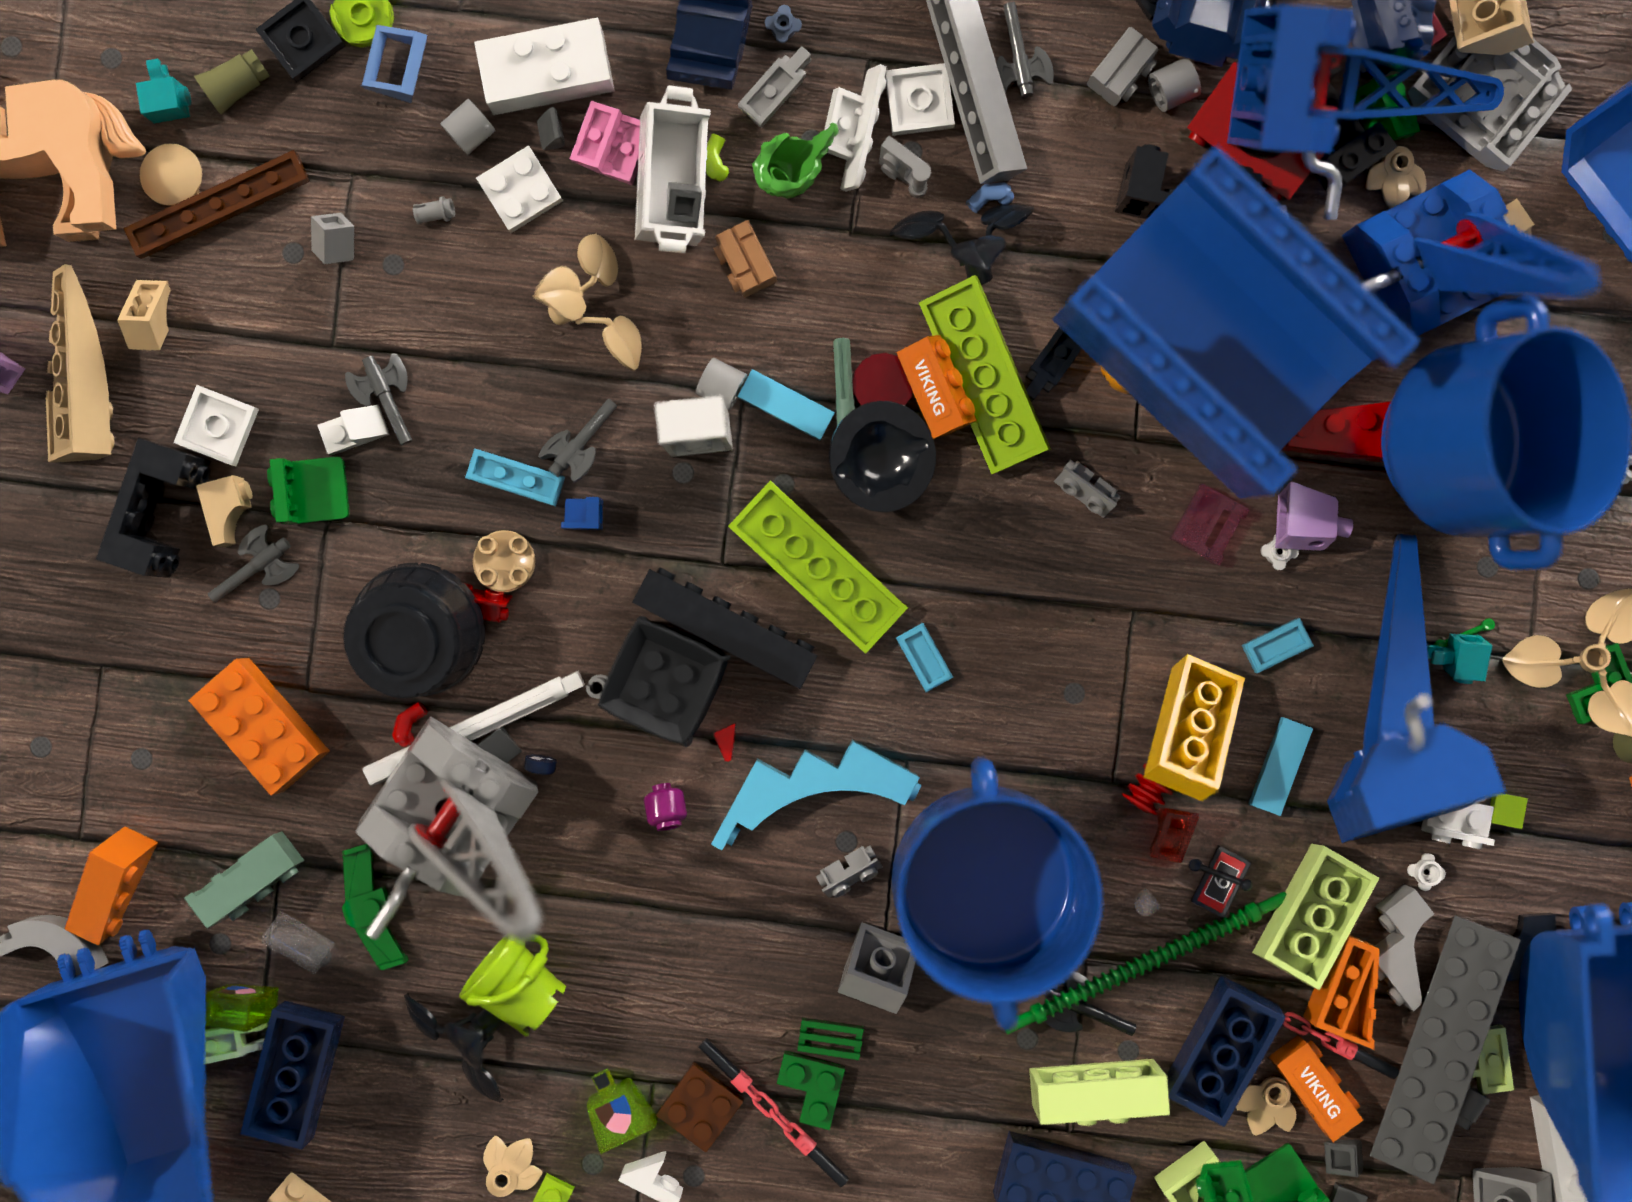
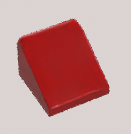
M736 722L716 731L713 735L724 760L727 762L733 758Z

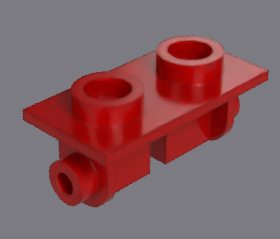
M465 583L475 596V603H479L484 620L500 623L501 620H508L509 609L506 606L510 603L513 596L491 589H486L485 591L473 589L471 584Z

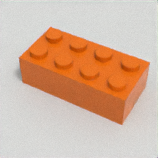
M236 658L188 700L271 796L284 792L330 752L250 658Z

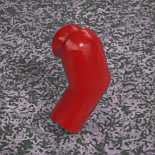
M418 701L396 717L392 737L395 743H399L401 747H408L414 741V734L411 732L413 723L428 714L426 707L421 701Z

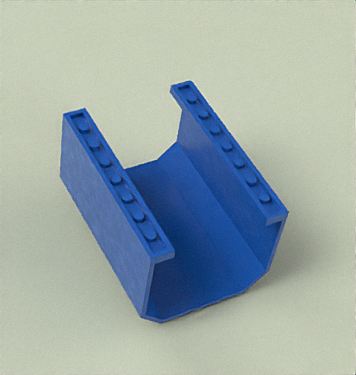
M1217 146L1052 319L1239 499L1273 495L1297 470L1279 451L1347 381L1372 361L1381 358L1390 368L1396 367L1420 342L1410 330Z

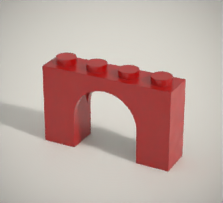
M1234 61L1187 126V129L1191 131L1188 137L1201 147H1204L1206 143L1214 148L1217 146L1239 166H1247L1254 169V173L1263 174L1261 181L1267 185L1264 190L1267 194L1277 201H1280L1282 197L1290 200L1311 172L1302 160V152L1284 150L1276 156L1261 159L1248 155L1239 145L1227 143L1238 65ZM1315 152L1318 160L1325 154V152Z

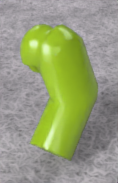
M711 134L707 143L706 174L711 179L721 182L729 174L728 167L723 165L719 156L725 139L719 135Z

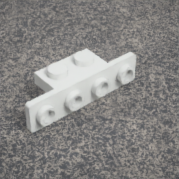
M881 64L867 70L861 96L840 87L833 89L824 130L828 129L831 123H835L838 126L839 132L834 137L832 145L828 147L827 153L847 160L840 188L846 192L859 188L865 179V161L873 144L871 135L873 126L879 117L880 110L878 104L880 95L886 86V66Z

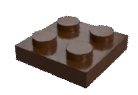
M693 1062L661 1105L656 1116L704 1152H707L742 1105L744 1098Z

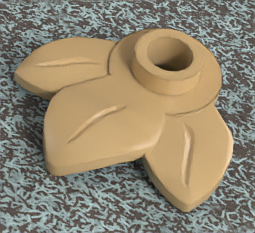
M1398 146L1384 157L1382 162L1371 167L1366 178V189H1381L1387 207L1391 209L1405 202L1410 194L1417 196L1425 192L1426 176L1423 169L1414 164L1412 152L1407 147ZM1399 156L1402 158L1403 161L1401 168H1399L1396 164V160Z
M1280 1077L1266 1078L1260 1085H1248L1235 1108L1247 1112V1122L1252 1134L1255 1136L1266 1132L1275 1124L1281 1129L1290 1132L1296 1121V1109L1290 1102L1291 1089L1288 1083ZM1277 1087L1279 1089L1278 1094L1270 1096V1090Z
M494 1136L489 1141L484 1152L483 1161L489 1171L486 1177V1187L492 1195L506 1197L514 1190H528L538 1182L542 1175V1170L534 1165H530L533 1157V1144L530 1138L518 1140L508 1147L498 1136ZM502 1174L507 1177L508 1182L506 1186L499 1187L496 1184V1177Z

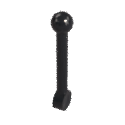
M1192 859L1189 862V868L1192 871H1204L1237 884L1244 891H1250L1253 887L1251 880H1241L1205 866L1199 859Z

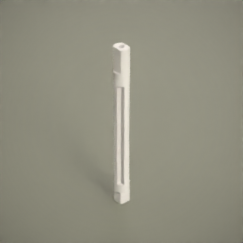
M579 670L563 678L559 676L449 728L468 740L473 741L569 696L570 692L583 687L585 683ZM410 746L363 767V772L370 786L374 787L386 781Z

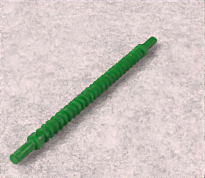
M1283 891L1257 904L1251 902L1244 906V910L1238 908L1237 914L1230 912L1228 918H1221L1219 922L1216 919L1213 920V925L1206 923L1205 929L1198 927L1196 933L1190 931L1187 937L1183 934L1181 935V940L1174 938L1172 944L1166 942L1164 948L1157 946V951L1155 952L1150 949L1149 955L1142 953L1140 959L1134 957L1132 963L1125 961V966L1117 965V970L1115 971L1110 968L1108 974L1101 972L1100 978L1093 976V981L1085 980L1083 986L1078 983L1076 985L1077 988L1074 990L1069 987L1068 993L1061 991V996L1059 997L1052 995L1051 1001L1044 999V1004L1037 1002L1030 1006L1029 1011L1018 1015V1024L1013 1030H1005L1008 1035L1034 1022L1041 1024L1047 1021V1016L1055 1017V1012L1057 1011L1062 1014L1063 1008L1070 1010L1072 1004L1079 1006L1080 1000L1087 1002V997L1095 998L1097 992L1102 995L1104 989L1107 988V990L1111 991L1112 985L1119 987L1120 982L1127 983L1129 977L1136 979V974L1138 973L1143 976L1144 970L1151 972L1153 966L1160 968L1161 962L1168 964V959L1171 958L1174 961L1177 959L1176 955L1183 957L1185 951L1192 953L1193 947L1200 949V944L1208 945L1209 940L1215 942L1217 936L1224 938L1225 932L1232 934L1234 928L1240 930L1241 925L1247 927L1249 921L1256 923L1262 920V915L1279 908L1287 894Z

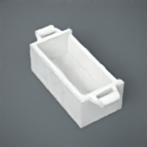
M667 85L666 93L661 102H647L640 115L635 240L658 242L659 251L685 253L686 245L697 246L705 236L703 221L706 194L707 132L710 110L698 108L692 88ZM667 99L691 102V107L667 104ZM668 182L700 186L702 198L698 223L666 220Z

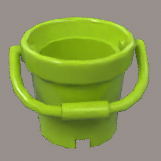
M537 934L528 940L540 945L541 950L535 956L525 947L526 942H521L505 935L478 965L459 995V998L467 1002L468 1005L481 1006L516 1029L524 1037L529 1036L527 1026L535 1031L557 1005L558 1001L552 997L556 989L562 994L566 989V985L544 966L548 960L546 957L549 951L546 939Z

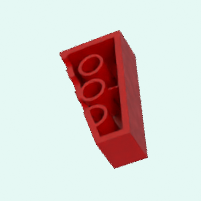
M1391 402L1319 410L1281 450L1384 462L1381 448L1382 427Z

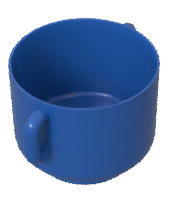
M1523 296L1494 302L1486 306L1480 312L1476 321L1475 341L1453 344L1437 349L1420 359L1408 371L1387 409L1382 427L1381 448L1384 466L1390 482L1409 509L1422 522L1434 530L1457 537H1488L1490 554L1494 561L1502 568L1509 570H1541L1551 567L1558 561L1562 553L1563 533L1576 532L1593 524L1609 509L1617 497L1629 465L1632 427L1628 400L1623 384L1608 356L1585 335L1568 328L1550 327L1548 312L1544 304L1535 297ZM1526 317L1527 331L1497 337L1498 322ZM1540 534L1541 546L1539 550L1511 549L1510 536Z
M978 757L971 764L972 787L954 791L936 800L925 808L906 830L896 851L893 863L892 893L903 936L910 951L922 968L934 980L954 993L969 999L992 1003L993 1013L1000 1028L1010 1031L1018 1024V1001L1037 997L1058 986L1079 967L1087 956L1097 935L1101 920L1102 888L1097 866L1091 852L1077 832L1052 810L1033 797L1017 790L998 787L994 764L985 757Z

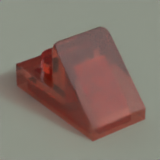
M1169 808L1158 809V829L1150 848L1151 858L1182 863L1199 820V814Z

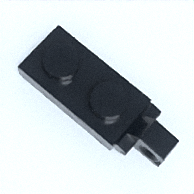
M1060 327L1029 368V372L1026 375V378L1031 381L1026 388L1031 402H1033L1042 389L1049 393L1052 387L1054 388L1082 350Z

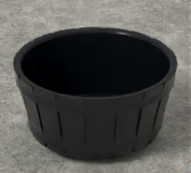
M426 563L399 564L397 567L395 565L385 569L368 582L358 594L347 615L343 633L347 658L361 680L374 690L397 698L434 695L462 682L475 668L474 665H477L483 651L482 645L485 642V624H483L482 610L479 603H475V596L465 583L460 582L461 580L451 572Z

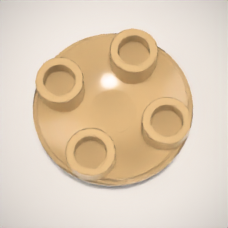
M163 144L154 148L145 156L140 167V182L143 190L152 200L162 205L173 206L199 194L202 168L198 157L189 149L178 144Z
M508 530L493 532L478 541L473 555L474 572L480 583L493 591L511 592L517 590L529 581L534 572V550L527 539L516 532Z

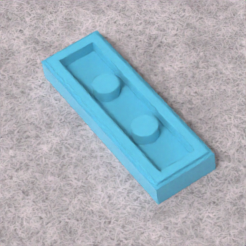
M753 369L738 395L739 399L821 441L835 412Z
M475 448L465 477L472 481L553 506L557 505L565 479L562 475L556 477L549 471Z
M1284 717L1280 718L1249 805L1281 816L1313 728Z

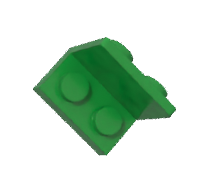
M1289 1143L1284 1144L1245 1170L1254 1202H1330L1328 1197L1317 1186Z

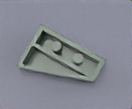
M283 831L268 837L240 857L235 864L222 874L218 873L212 877V881L201 890L191 892L184 899L207 929L228 918L235 921L249 911L246 905L252 900L256 899L257 902H260L274 891L271 887L279 880L285 883L299 872L296 867L305 860Z

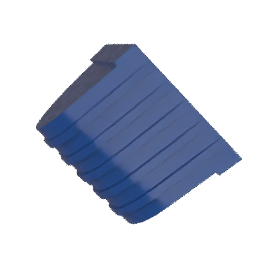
M1623 902L1619 907L1621 925H1613L1611 912L1604 904L1572 907L1569 912L1571 929L1545 931L1537 934L1525 951L1520 970L1519 1012L1529 1067L1541 1100L1577 1168L1578 1185L1587 1202H1632V902Z

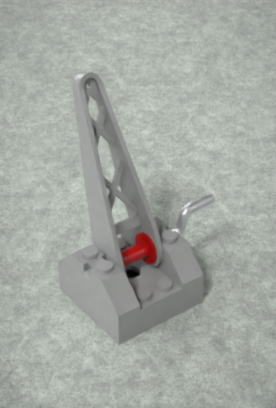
M431 716L359 820L356 833L380 857L403 870L389 899L366 933L371 938L378 939L402 903L408 887L416 875L417 879L437 891L465 898L468 897L506 935L521 942H527L536 934L540 926L541 912L507 836L537 795V782L498 757L476 746L477 744ZM448 798L439 813L436 814L435 807L437 803L442 799ZM490 861L499 873L498 890L487 891L479 881ZM514 897L516 900V915L508 916L507 898Z

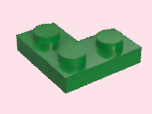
M1610 643L1605 645V648L1608 649L1611 655L1609 665L1604 668L1607 672L1606 679L1609 688L1620 680L1632 683V676L1619 644ZM1598 672L1591 673L1594 684L1566 694L1577 724H1585L1592 721L1588 713V702L1594 693L1604 691L1601 687Z
M784 1051L777 1084L806 1092L799 1118L800 1123L830 1130L845 1066Z

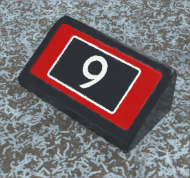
M1218 845L1208 867L1243 880L1251 866V862ZM1205 872L1191 902L1221 918H1225L1240 886Z

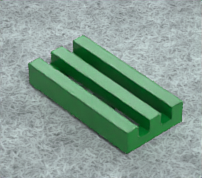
M802 1017L797 1051L859 1060L864 1026ZM809 1027L856 1034V1038L806 1032ZM805 1040L853 1046L854 1050L805 1043Z

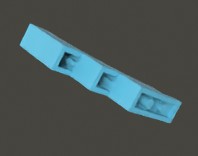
M853 739L838 767L804 749L790 776L757 758L711 845L720 850H723L726 843L732 846L740 831L739 828L735 827L737 823L752 831L778 809L793 801L818 793L860 791L883 796L905 805L908 799L913 801L921 788V784L917 783L920 777Z

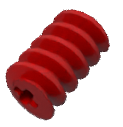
M1147 763L1143 765L1144 770L1146 769ZM1137 773L1135 777L1140 785L1132 783L1128 785L1133 795L1130 796L1124 793L1121 795L1146 814L1157 815L1158 811L1153 804L1165 805L1166 802L1161 794L1172 795L1174 792L1171 788L1144 778L1143 774Z

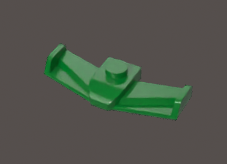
M365 843L343 850L345 903L342 906V911L346 924L355 929L379 970H386L409 961V958L404 954L387 925L378 939H373L366 933L389 899L386 886L374 890L372 848Z

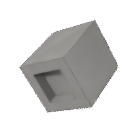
M342 213L311 216L312 252L324 264L352 261L354 259V225Z

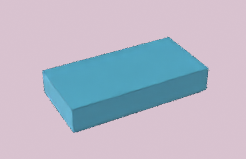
M1296 618L1241 646L1254 672L1260 673L1314 645L1301 619Z
M924 623L896 637L925 692L953 678Z

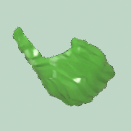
M831 123L828 129L821 131L812 140L790 137L788 133H783L775 136L770 142H764L761 145L759 156L752 163L755 180L759 188L769 195L787 199L804 193L813 185L814 179L821 171V158L827 154L828 147L832 145L834 137L839 132L837 124Z

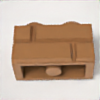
M749 220L715 236L717 246L713 247V250L721 265L727 263L731 271L727 278L735 293L741 291L745 298L777 282V276Z

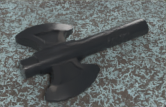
M1074 971L1064 980L1066 984L1065 991L1053 988L1046 992L1045 999L1051 1001L1052 995L1059 997L1061 996V991L1068 993L1069 987L1074 990L1077 988L1076 985L1078 983L1083 986L1085 984L1084 981L1088 979ZM1083 1000L1079 1001V1006L1072 1004L1070 1010L1063 1008L1062 1014L1057 1011L1055 1012V1017L1047 1016V1021H1045L1047 1025L1058 1031L1077 1032L1083 1029V1026L1076 1019L1078 1014L1080 1016H1087L1130 1036H1133L1136 1030V1024L1088 1004Z

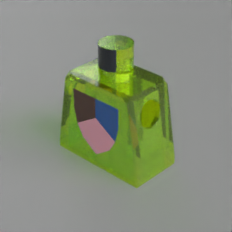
M227 984L207 992L205 1025L247 1032L269 1022L272 1009L278 1003L279 987Z
M609 1069L602 1070L592 1076L598 1092L590 1096L587 1102V1110L600 1154L656 1127L658 1121L656 1113L631 1078H626L615 1084Z

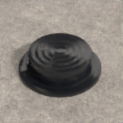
M875 401L855 408L838 424L830 443L829 464L837 487L852 503L870 511L890 512L912 504L927 489L935 470L936 449L928 426L913 410L896 402Z

